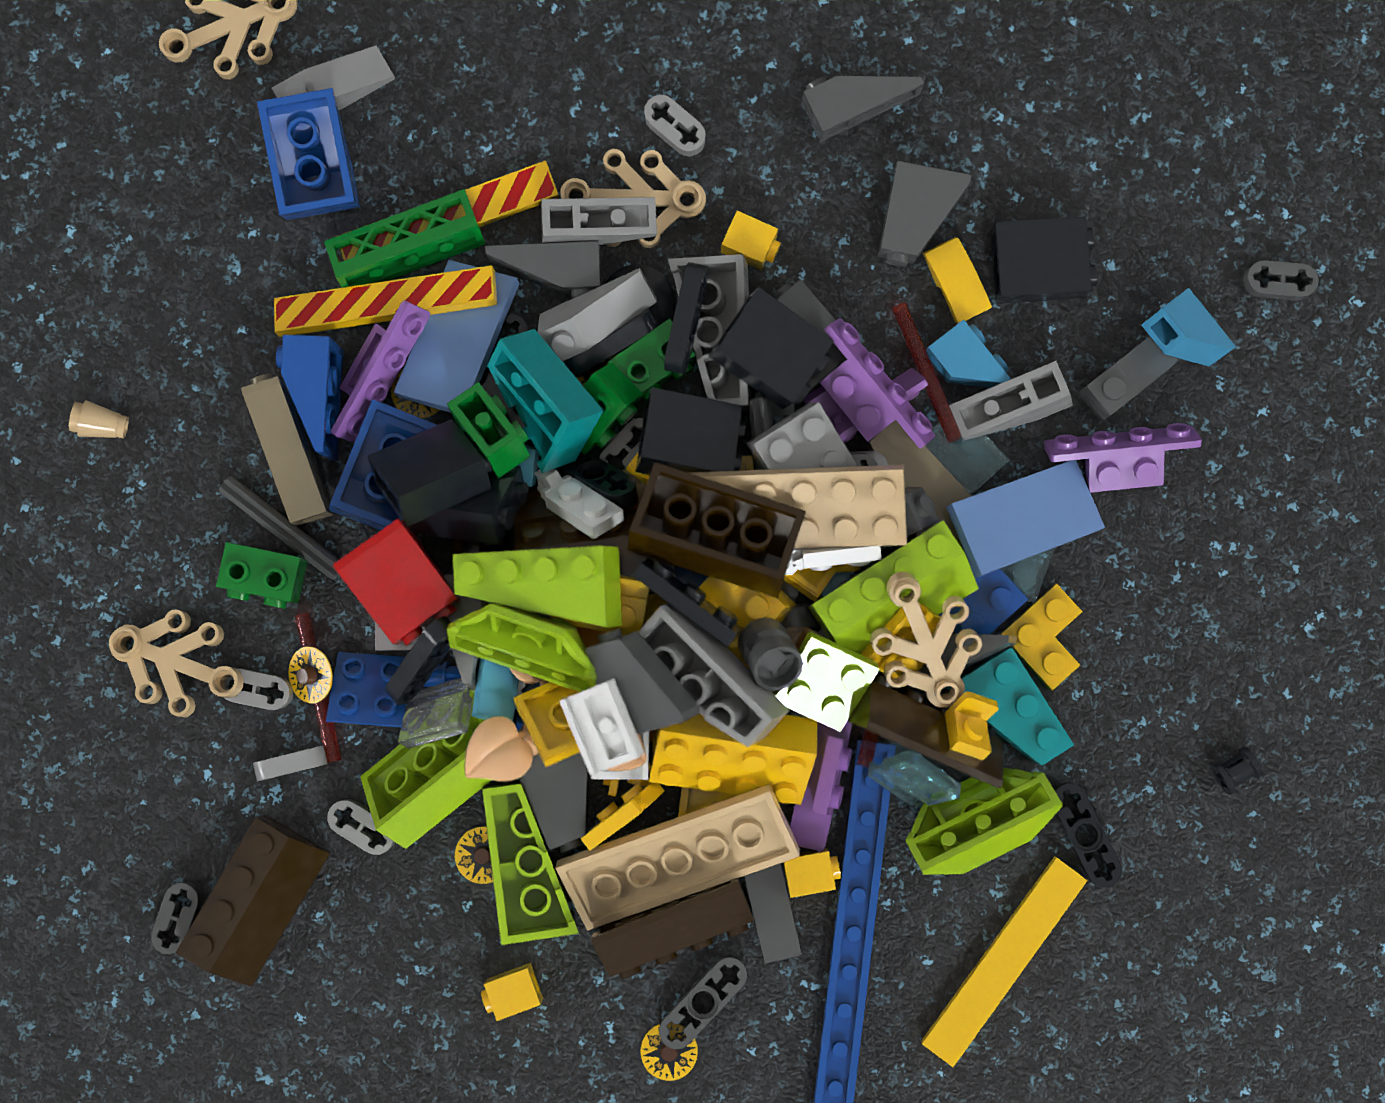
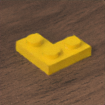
M1054 584L999 635L1017 636V644L1011 646L1014 652L1044 685L1053 691L1080 666L1055 636L1083 611L1058 584Z

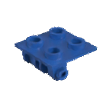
M338 652L326 722L403 728V724H407L408 720L406 703L398 706L386 693L385 687L405 657Z

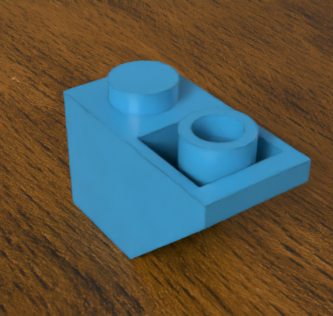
M1189 288L1141 324L1165 355L1208 367L1236 347Z
M962 320L936 340L924 352V355L947 383L992 388L1011 379L1007 374L1009 368L1005 361L998 354L992 355L984 345L986 339L982 332L974 324L969 326L965 320Z

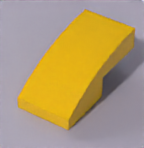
M954 237L923 252L937 287L941 288L956 323H960L962 320L966 321L992 308L980 278L958 237Z

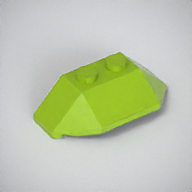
M493 603L451 622L447 628L450 648L578 692L597 686L595 668L587 656L586 647L577 629L561 618L552 617L549 619L537 615L530 610Z
M1003 768L1001 788L971 777L926 799L905 841L923 875L964 874L1033 840L1062 808V802L1044 772L1033 771L1031 773L1019 769Z

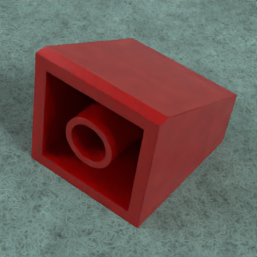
M400 519L389 524L332 565L392 644L398 645L401 642L405 646L412 644L424 631L422 627L442 616L449 618L457 611L454 605L460 601V598L454 594L453 588L409 526L406 527Z

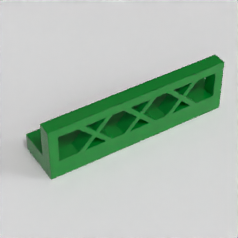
M465 189L324 241L335 277L342 288L388 281L486 244ZM460 204L463 205L466 216L453 221L443 218L447 209ZM419 219L429 221L427 228L423 232L414 234L408 231L414 221ZM388 232L394 235L388 245L383 247L373 245L375 238L379 234ZM349 245L359 248L353 258L340 262L336 250Z

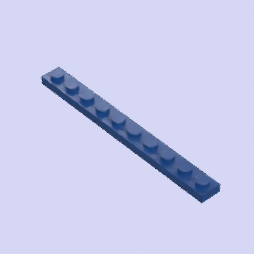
M857 740L813 1103H854L896 745L862 740Z

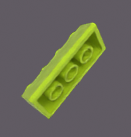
M944 520L808 607L829 640L859 654L864 651L870 644L871 634L875 630L883 628L901 608V606H897L892 602L886 590L889 578L895 573L908 572L912 574L921 588V594L917 601L938 615L943 612V603L949 597L958 596L963 599L979 589L965 552ZM904 588L899 596L905 597L909 595L912 589Z
M470 688L360 776L375 830L405 849L492 781L485 778L465 777L464 765L468 743L476 728L485 721L484 719L472 717L475 691Z

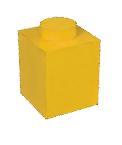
M736 211L721 244V253L725 255L743 254L749 266L762 271L766 261L773 263L780 248L781 242L776 241L778 228Z
M827 848L823 851L801 852L799 857L783 862L790 898L836 890L834 880L841 879L837 856L830 857Z
M531 963L488 978L484 983L485 990L481 991L487 1013H494L496 1021L541 1005L544 999Z

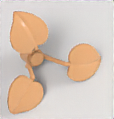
M510 668L515 677L524 683L535 684L540 682L541 686L549 682ZM492 717L483 721L474 731L467 746L464 765L465 777L511 781L526 774L531 767L533 756L539 753L525 724L517 731L515 724L506 717ZM637 734V735H638V738H639V740H640V742H641V745H642V747H643V750H644V752H645L641 735H640V734ZM646 752L636 759L607 770L627 771L641 767L646 763Z

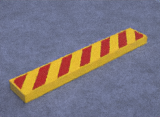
M546 160L465 190L479 227L539 206L542 199L559 198ZM460 204L447 209L443 218L453 221L466 216L463 205ZM423 219L414 221L408 231L414 234L423 232L427 228L429 221ZM388 232L379 234L375 238L373 245L378 247L388 245L394 235ZM353 245L341 248L344 261L353 258L359 248Z
M491 265L274 298L275 333L279 337H283V335H298L392 321L404 300L430 312V315L497 305L495 270Z

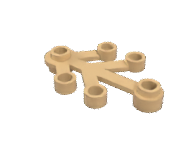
M185 0L186 5L192 12L196 14L209 12L222 17V19L187 34L179 29H169L161 35L159 48L170 61L183 62L190 57L192 49L229 34L221 55L217 56L214 60V69L221 78L232 79L238 74L239 66L236 60L250 25L263 19L257 39L250 42L248 46V54L256 64H267L273 55L270 45L277 27L281 21H286L295 14L298 1L285 0V5L282 8L275 9L274 3L277 0H251L256 2V4L243 9L222 0H203L197 6L192 5V0ZM181 43L184 45L181 52H172L176 44ZM265 47L266 52L263 56H254L257 48ZM224 62H232L230 70L226 72L221 71V65Z
M611 149L605 153L603 157L604 167L607 172L617 174L631 190L589 188L582 179L572 178L562 185L560 191L561 199H569L571 193L575 191L581 192L583 198L655 197L656 206L667 208L656 218L657 235L652 241H645L643 238L638 239L640 244L646 248L655 247L660 241V235L679 217L693 218L702 212L706 204V195L703 188L694 181H680L663 163L660 153L655 150H648L642 154L640 159L641 169L647 175H655L668 191L653 190L626 162L625 155L618 149ZM617 156L622 160L621 164L617 167H611L608 164L609 158ZM654 157L659 163L655 168H648L644 164L646 159ZM684 195H691L695 201L692 205L685 206L681 203L680 199ZM621 242L611 243V244H605V245H607V246H609V247H616V246H618Z
M908 572L895 573L889 578L886 590L892 602L897 606L903 607L917 643L895 636L886 628L875 630L870 636V643L874 651L879 655H888L893 652L926 663L930 675L907 669L901 661H891L884 668V676L890 686L899 688L909 685L924 690L933 705L942 708L950 707L964 694L965 685L960 676L969 657L977 654L982 647V641L978 634L972 629H964L956 636L957 648L946 668L942 662L941 656L956 624L963 622L968 617L969 608L964 600L958 596L946 599L942 606L943 614L933 635H931L917 601L921 594L919 583ZM904 588L912 589L909 595L905 597L899 596ZM953 606H962L957 614H950V609ZM880 638H889V641L886 645H877V642ZM966 639H975L974 643L971 646H963V643ZM895 670L903 671L900 677L891 678V674ZM946 686L952 687L947 693L940 694L942 688Z
M171 610L166 614L165 618L142 629L134 625H123L116 629L109 639L110 651L117 660L127 662L136 685L135 696L142 703L155 704L162 696L161 686L156 682L150 681L143 658L155 662L169 698V711L174 716L188 717L195 710V701L191 696L184 693L176 671L209 683L210 690L220 697H235L243 688V676L237 669L228 666H220L214 669L182 656L203 645H219L224 638V631L217 624L206 622L197 631L162 648L152 645L150 642L170 631L178 634L186 632L191 625L190 616L186 612ZM180 615L182 623L179 627L175 628L173 620L176 616ZM210 628H213L215 636L212 640L208 641L206 633ZM130 638H133V648L128 651L126 643ZM232 676L234 685L231 689L227 690L225 681L228 677ZM151 686L153 694L149 699H146L144 695L145 689ZM184 699L186 701V708L184 711L179 712L177 708L178 702Z

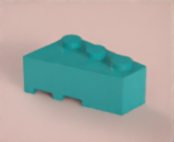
M535 329L500 339L487 366L508 408H516L525 426L522 429L528 439L532 440L542 460H539L537 465L541 473L576 461L604 410Z
M1012 647L987 658L960 676L965 685L964 693L969 691L998 702L999 709L987 720V725L991 726L1000 737L1033 764L1042 766L1074 746ZM946 686L942 689L947 693L952 687Z

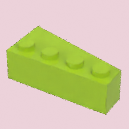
M593 546L453 554L454 594L603 627H622L619 547Z
M515 782L483 787L482 794L501 945L579 934L521 783Z

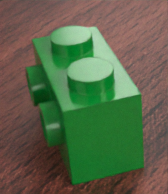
M670 318L608 361V364L612 362L644 394L639 401L643 400L646 403L652 387L662 389L661 386L673 378L677 382L694 370L692 364L696 362V355L693 350L685 374L664 369L665 354L673 323Z
M612 362L593 373L583 386L604 410L581 450L584 455L595 447L602 450L610 444L617 436L613 431L619 423L623 426L637 413L638 409L634 405L644 395Z
M479 382L447 403L458 426L469 436L477 451L483 453L498 478L530 457L524 445V442L529 439L516 420L512 423L509 422L505 417L508 411L496 394L490 397Z
M226 542L216 587L227 589L226 597L249 601L250 594L263 596L264 605L286 609L287 602L299 603L308 561L301 557Z

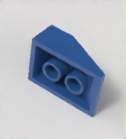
M333 88L257 101L279 215L286 220L360 207L354 171Z
M283 335V345H278L276 351L277 368H281L282 377L315 452L331 461H338L339 437L332 434L331 429L341 411L342 390L339 388L342 384L344 350L327 336Z
M372 399L330 502L329 511L378 530H382L395 520L400 519L377 487L368 455L437 425Z

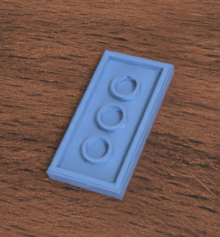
M448 260L444 272L478 267ZM495 272L497 305L430 315L408 356L394 390L397 398L451 413L447 403L476 383H480L520 284L518 279Z
M1070 460L957 501L946 507L975 578L1105 528L1076 460Z

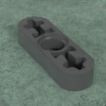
M728 955L718 959L664 1016L660 1023L659 1035L667 1047L671 1049L686 1047L744 986L747 980V971L744 963L739 958ZM735 964L739 968L736 972L739 979L735 983L731 980L726 981L721 990L727 994L720 998L717 990L706 982L712 978L714 983L717 984L723 976L720 970L721 967L726 965L728 968H731ZM706 991L713 996L714 1006L709 1012L700 1013L693 1008L692 998L696 993ZM686 1006L688 1013L700 1022L697 1026H694L690 1020L683 1028V1032L686 1035L683 1039L678 1036L670 1039L668 1037L670 1032L668 1023L672 1021L676 1025L685 1018V1014L679 1010Z

